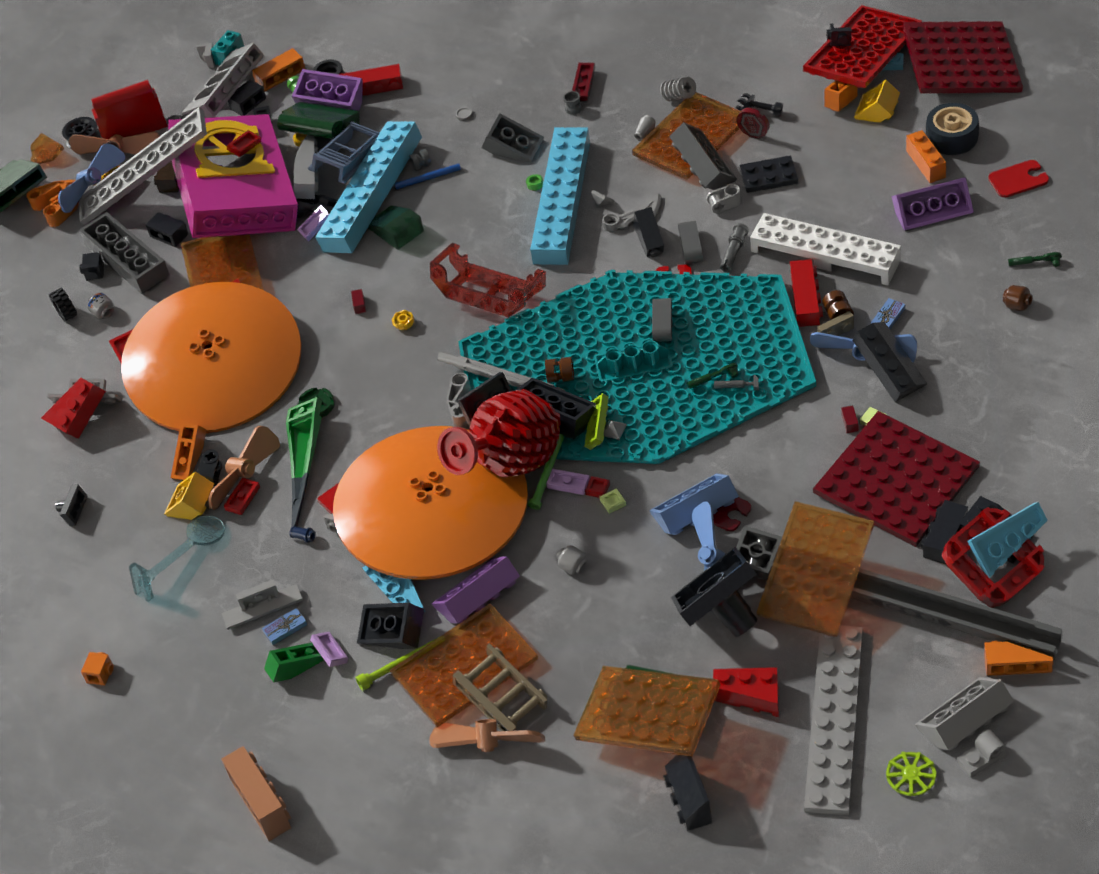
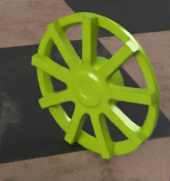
M903 751L889 761L886 769V778L889 785L896 792L906 796H917L932 788L936 780V769L933 761L922 755L921 752ZM907 757H915L912 765L909 764ZM903 758L906 766H902L896 763V761ZM919 759L926 762V764L917 767ZM894 766L902 772L890 773V770ZM928 767L932 770V774L921 772ZM902 776V779L896 785L892 783L891 778ZM920 777H925L932 780L930 784L926 786L922 782ZM905 782L909 784V792L902 791L899 788ZM918 783L923 790L913 792V784Z

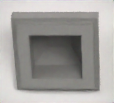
M595 190L591 192L597 207L614 202L612 198Z
M608 420L604 427V436L620 440L627 425Z

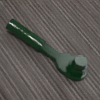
M1060 252L1046 253L1043 256L1008 259V265L1014 266L1030 264L1035 261H1051L1053 266L1057 267L1060 266L1062 254Z
M737 363L726 365L714 373H708L687 382V386L689 389L711 381L716 376L727 373L732 378H735L739 375Z

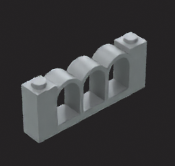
M255 43L230 52L223 63L217 68L216 74L205 83L204 89L193 98L192 102L188 104L181 114L188 116L200 107L204 110L205 118L215 117L264 54Z

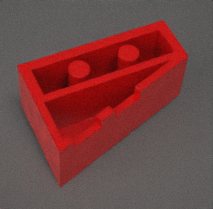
M80 377L41 419L79 439L106 391Z
M777 667L713 669L715 701L736 707L745 706L752 708L755 712L760 713V711L772 713V716L779 717Z

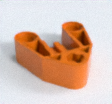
M76 180L54 181L34 188L27 193L32 209L34 211L43 210L50 227L60 226L78 208L79 203L77 202L71 212L64 213L58 202L60 191Z

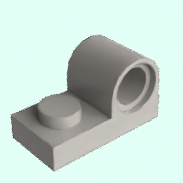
M987 730L979 735L973 748L957 757V763L972 777L1005 757L1006 746L992 730Z

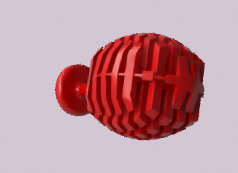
M525 389L495 395L493 398L483 402L474 413L469 432L461 427H451L441 433L437 443L439 459L445 469L455 475H463L470 472L476 463L502 478L530 473V471L542 467L551 458L550 456L553 455L560 434V414L554 410L550 403Z

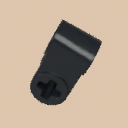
M213 449L205 451L196 470L197 473L213 482V486L218 484L219 475L223 467L219 460L218 452Z

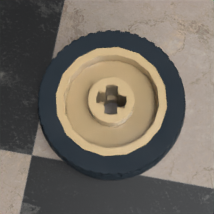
M952 102L936 106L927 116L926 136L941 154L960 155L966 153L978 141V115L973 108L962 103Z

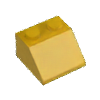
M884 80L862 95L854 118L878 123L885 119H890L894 114V108L898 103L900 92L887 80Z
M195 471L177 485L164 515L189 520L194 519L198 515L201 516L206 509L205 503L208 501L214 483Z

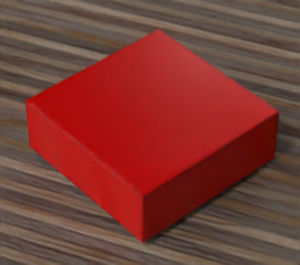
M591 476L585 489V495L599 498L606 494L610 486V480Z

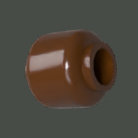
M1011 285L1003 293V302L1007 308L1012 310H1026L1033 301L1030 290L1025 286Z

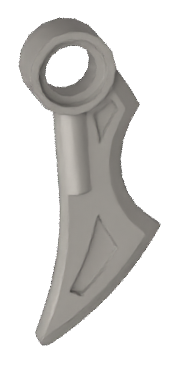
M657 194L646 204L619 216L615 213L604 215L602 218L603 228L610 232L616 231L619 228H627L634 222L635 211L652 207L654 216H656L661 204V195ZM615 221L614 224H608L607 222Z

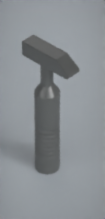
M754 375V382H745L744 380L714 381V389L754 386V391L759 390V380L756 375Z

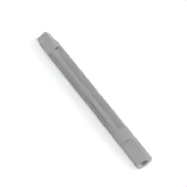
M439 352L437 357L438 361L487 378L503 372L509 385L518 388L531 379L530 377L463 356Z

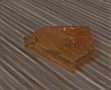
M41 133L31 144L32 157L30 162L43 164L54 161L65 148Z

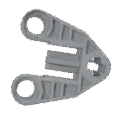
M465 373L453 375L446 399L454 427L461 428L469 427L457 402L459 398L471 391L468 376Z

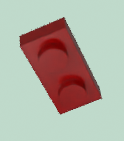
M242 477L224 504L225 511L242 515L260 488L259 482Z

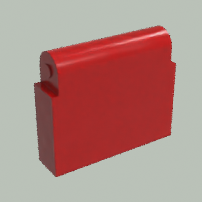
M148 79L91 99L93 103V109L91 110L100 134L104 139H110L116 134L128 137L168 127L155 89L151 87Z

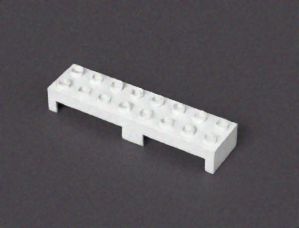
M763 213L750 236L751 252L759 254L758 246L813 259L816 268L832 271L831 264L879 275L881 276V284L889 285L901 261V245Z

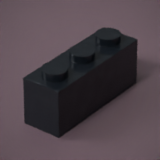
M945 500L942 507L939 506L937 508L936 519L930 523L928 528L929 534L921 542L923 558L946 564L942 558V552L950 538L959 532V523L968 513V506Z

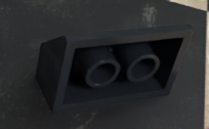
M685 747L665 765L666 775H663V780L666 788H671L672 790L670 798L673 806H678L677 817L680 824H685L686 830L690 831L712 824L708 796L689 748Z

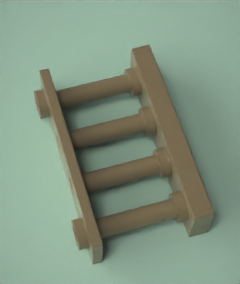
M489 643L486 646L488 657L468 674L463 675L459 670L452 675L453 684L488 719L497 720V728L500 731H517L516 723L537 704L543 710L547 708V696L541 689L537 690L504 658V654L499 648H494ZM495 662L502 671L482 689H477L473 685V680ZM508 676L517 683L497 702L492 703L487 698V695ZM524 690L531 699L511 717H506L502 713V708Z

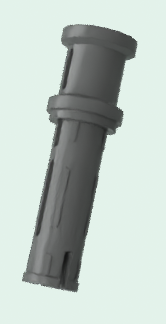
M737 223L733 226V234L729 236V246L720 265V269L724 272L726 268L727 272L731 271L738 250L744 245V238L749 232L748 227L744 224Z

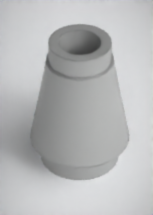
M649 115L642 117L634 137L642 141L655 128V119Z

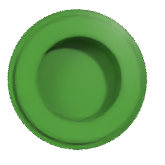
M533 174L527 177V188L532 191L541 189L543 187L542 176Z

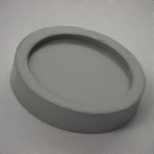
M468 107L459 108L455 113L456 118L460 121L468 120L472 117V110Z

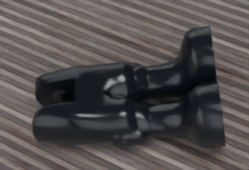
M316 194L315 199H296L298 204L297 218H301L305 211L313 213L320 205L330 213L338 200Z

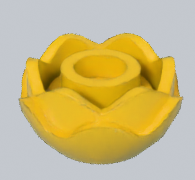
M402 310L394 314L392 323L398 330H408L414 323V316L411 312Z

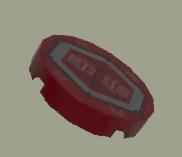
M744 108L736 118L739 129L752 138L764 137L770 128L767 117L765 115L762 116L760 111L754 108Z

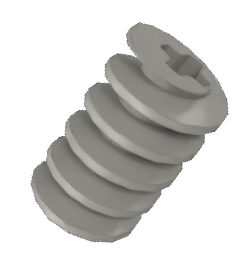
M683 77L664 81L660 86V93L663 99L671 102L691 98L694 96L697 87L691 77Z

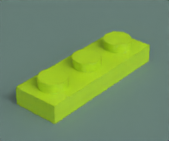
M603 393L591 401L596 404V408L587 425L584 446L590 450L600 445L604 440V427L606 425L609 397Z

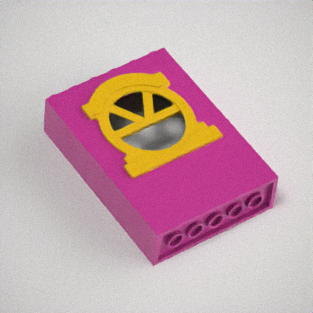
M269 114L205 118L207 135L172 160L192 238L295 231L298 204ZM182 119L169 120L168 130ZM248 130L262 138L259 144L245 153H256L254 159L245 166L236 168L222 167L214 164L206 157L235 155L226 150L227 146L225 145H228ZM217 146L219 149H202V147Z

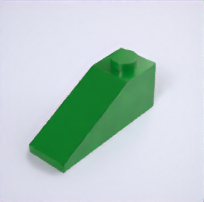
M311 642L269 651L264 670L274 683L292 679L321 663L324 659Z

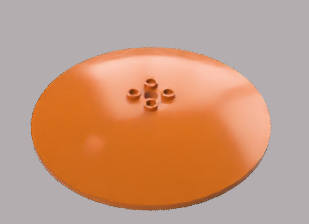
M236 282L200 284L183 289L165 298L140 319L132 330L123 351L121 364L122 379L129 398L135 407L144 416L158 425L175 431L180 430L181 423L199 425L207 429L206 433L224 431L255 419L271 408L283 396L291 385L300 364L301 338L296 321L290 311L270 293L251 285ZM206 345H212L211 348L203 349Z
M429 426L407 430L376 443L349 466L340 480L333 502L334 523L338 535L347 550L357 560L375 571L393 577L412 580L437 579L456 575L489 560L514 537L527 509L528 489L525 475L502 478L479 463H476L475 467L466 474H452L445 469L439 459L437 443L441 433L453 426ZM426 488H433L431 491H424Z

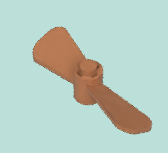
M157 132L128 137L116 134L110 139L75 134L70 137L69 143L71 149L77 154L98 152L102 145L112 144L122 152L136 155L160 137Z
M255 427L239 458L231 457L227 460L225 470L228 475L210 492L208 498L210 509L215 510L220 506L239 477L250 478L254 474L255 466L279 448V438L268 427Z
M495 719L475 721L476 727L442 723L433 729L429 738L430 746L433 748L477 743V748H480L482 752L494 751V748L498 747V740L545 742V736L537 731L497 732V720Z

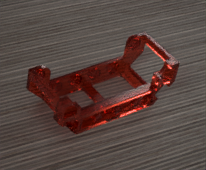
M451 243L430 262V278L446 298L508 318L523 309L528 299L546 287V271L537 269L534 272V277L532 274H529L526 280L468 263V255L464 254L461 256L458 253L460 245ZM448 255L449 262L459 273L451 282L447 281L445 267L439 264ZM465 282H470L490 289L483 293L461 285ZM498 292L508 294V300L494 295Z

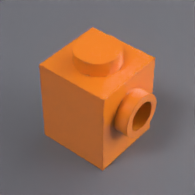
M89 652L81 673L86 683L105 686L109 675L113 672L114 665L108 654Z

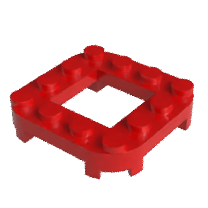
M988 507L950 538L944 547L942 558L950 570L982 603L994 608L1007 603L1044 569V549L1041 545L1036 547L1028 538L1021 545L1022 547L1013 553L1020 563L994 583L966 554L971 550L968 540L1007 519L1010 515L1005 509L1002 511Z

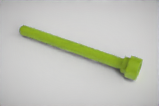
M439 636L370 674L362 673L356 676L355 679L362 691L369 689L373 681L444 644L446 639L444 636Z

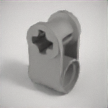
M730 184L709 192L706 200L711 204L712 211L718 214L740 206L742 203L740 187L736 184Z

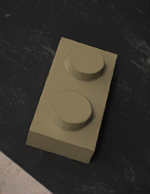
M850 311L818 326V332L836 336L847 333L854 329V315Z

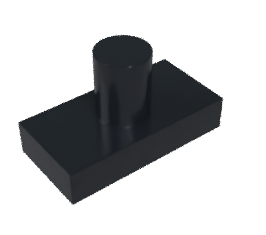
M79 484L71 486L66 500L56 502V510L60 512L59 515L69 526H76L88 497Z

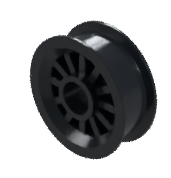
M90 117L72 119L62 129V135L66 139L65 142L69 149H71L69 139L72 135L101 137L96 121Z

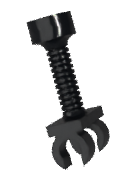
M748 93L740 96L746 97L748 100L739 98L736 101L743 105V107L736 106V109L742 111L744 108L755 107L770 110L773 112V115L781 116L783 110V103L776 102L772 105L754 101L755 95L750 96Z

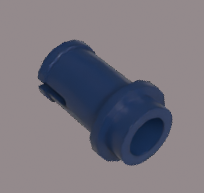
M292 526L289 535L291 538L301 539L309 543L314 541L316 532L310 527L306 529Z

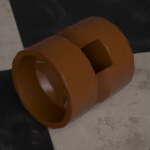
M834 290L824 296L822 304L830 320L849 311L854 315V311L843 291Z
M564 357L560 361H557L556 358L545 360L547 383H558L560 379L563 382L575 380L572 357ZM560 367V373H556V368Z

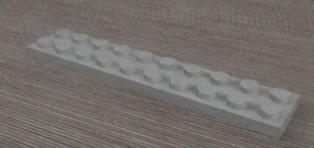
M200 107L195 109L85 192L78 201L80 222L86 225L94 220L95 217L106 211L114 203H117L119 199L129 194L134 188L141 185L146 179L153 176L186 149L207 135L204 110Z
M820 625L804 812L849 815L863 627Z

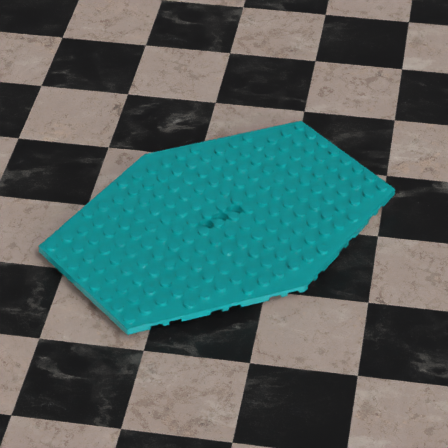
M609 270L605 272L606 275L597 279L594 277L585 285L579 284L555 295L553 300L540 302V306L523 310L504 319L505 322L502 324L489 326V330L485 332H477L458 341L460 355L530 378L533 377L546 383L545 360L556 358L557 361H560L561 358L572 357L575 380L563 382L560 379L558 383L550 384L588 401L594 400L602 393L609 397L606 424L608 420H613L627 425L620 440L604 436L603 442L590 450L584 447L587 432L586 426L585 431L575 439L564 436L556 458L559 460L660 464L816 387V379L782 275L776 274L729 276V273L702 272L700 275H690V272H684L683 274H672L670 271L633 273V270H627V273H617L616 270ZM671 298L672 342H655L652 336L653 299ZM731 363H737L739 375L735 378H732L727 373L716 376L711 381L689 389L687 386V382L705 374L714 373ZM560 367L556 368V373H560ZM464 371L468 376L471 390L490 379ZM754 375L759 380V390L755 391L754 386L714 389V381L744 380L745 382H754ZM509 385L512 391H515L518 388Z

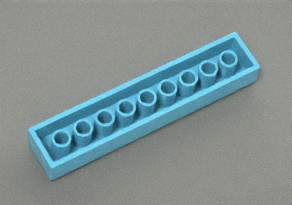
M386 122L315 237L323 252L353 253L408 162L409 155L414 152L422 138L416 122Z
M554 127L530 248L533 264L568 265L590 147L588 127Z

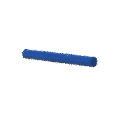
M458 163L394 183L396 190L459 171L461 167Z

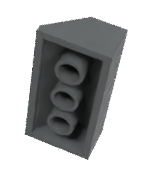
M683 122L669 136L673 141V147L680 151L682 154L681 158L690 165L691 172L698 176L700 179L699 183L705 189L716 190L737 180L701 129Z

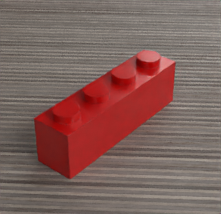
M399 64L338 74L362 78V96L403 89Z
M812 259L790 261V274L798 327L820 325V317H823L822 306H818V304H821L820 293L816 292L819 290L818 279L814 278L817 277V268L813 266Z

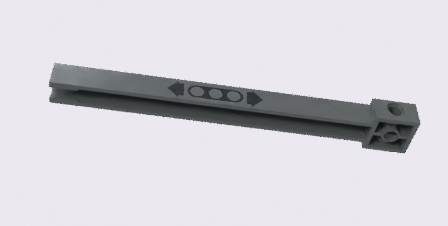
M744 526L736 546L757 575L754 577L770 582L777 575L983 639L999 642L1006 641L1051 656L1053 660L1056 658L1063 638L1061 628L786 546L782 536Z

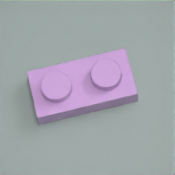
M552 469L546 485L548 489L584 495L590 477L585 474Z

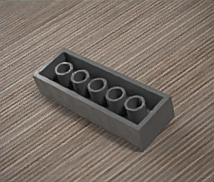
M107 212L79 230L84 244L91 251L100 252L103 261L141 294L170 275L165 261Z

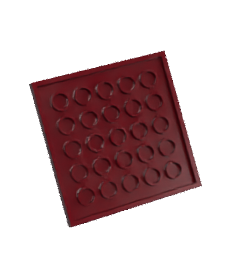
M1003 21L903 23L902 28L920 94L1022 93L1023 84Z
M877 411L814 486L813 493L916 547L927 534L930 523L935 521L937 508L939 506L942 507L945 500L951 502L980 467V461Z

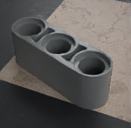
M696 220L678 223L685 264L703 262Z
M671 298L653 299L652 336L655 342H672Z

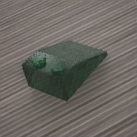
M390 205L376 215L368 226V229L397 250L424 232L421 216L410 208Z

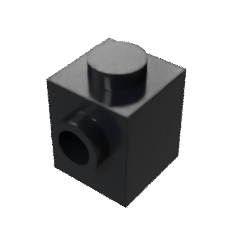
M100 252L82 255V264L79 265L81 274H84L86 281L103 278L104 262Z

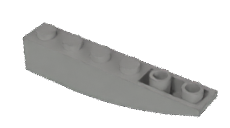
M312 135L305 137L295 157L294 194L296 199H315V192H318V169L315 172L308 170V167L312 164L313 154L318 153L317 137Z

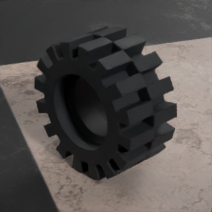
M62 287L49 294L55 310L64 322L77 315L72 301Z

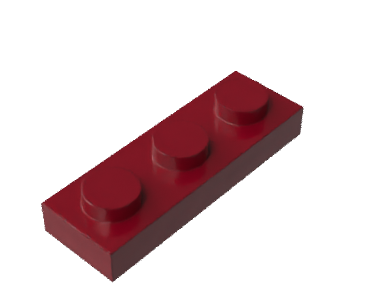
M578 63L572 91L580 94V101H588L595 72V63Z

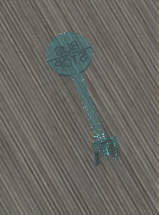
M214 516L196 518L187 526L186 534L188 540L152 569L147 570L133 562L128 567L134 594L139 595L142 592L144 593L145 601H151L154 598L151 582L155 579V576L194 545L207 546L219 541L225 533L224 523Z

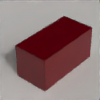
M362 289L351 291L355 314L366 312Z
M853 405L841 407V415L846 433L859 431Z

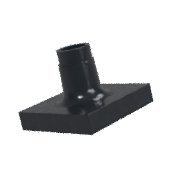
M734 547L675 593L671 599L679 614L689 626H692L704 615L712 611L735 637H738L751 629L758 620L738 591L741 586L757 574L739 550Z

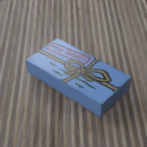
M888 298L871 321V324L885 322L888 328L891 329L905 310V304Z
M295 608L263 627L262 630L271 644L274 645L305 627L307 622L298 609Z

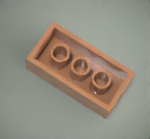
M242 746L221 758L232 784L267 840L271 841L291 829L288 821L291 819V816L286 809V805L281 796L278 797L276 794L277 791L272 782L267 780V775L263 768L258 766L252 751L247 752L245 747Z

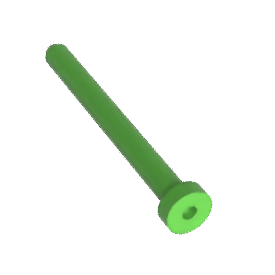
M559 434L556 449L553 455L550 456L551 458L546 462L533 498L528 501L527 505L534 510H540L542 506L540 500L564 440V435Z

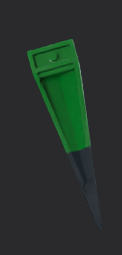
M318 397L289 408L287 412L286 429L292 476L291 527L298 526L322 419L320 416L322 401Z

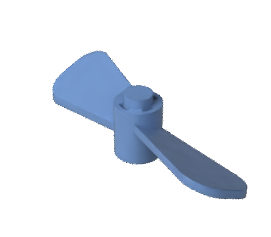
M112 144L102 145L88 169L80 171L76 176V181L60 191L58 202L64 213L71 212L88 186L99 183L103 174L125 160L124 153Z
M821 332L812 333L810 336V343L814 347L852 349L854 358L862 361L865 360L851 338ZM911 334L894 335L908 357L914 362L917 354L916 338Z
M708 502L699 504L692 513V521L702 545L698 552V559L704 564V571L725 555L715 545L713 509Z

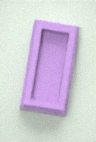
M320 205L297 230L307 241H310L321 229L330 213Z
M330 632L311 636L310 641L329 667L347 664L349 658Z

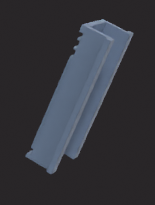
M351 121L350 125L317 154H313L312 164L308 167V170L315 172L324 163L340 168L338 182L345 184L353 177L380 132ZM353 129L372 136L357 150L344 146L352 139ZM344 148L354 153L349 157L337 151Z

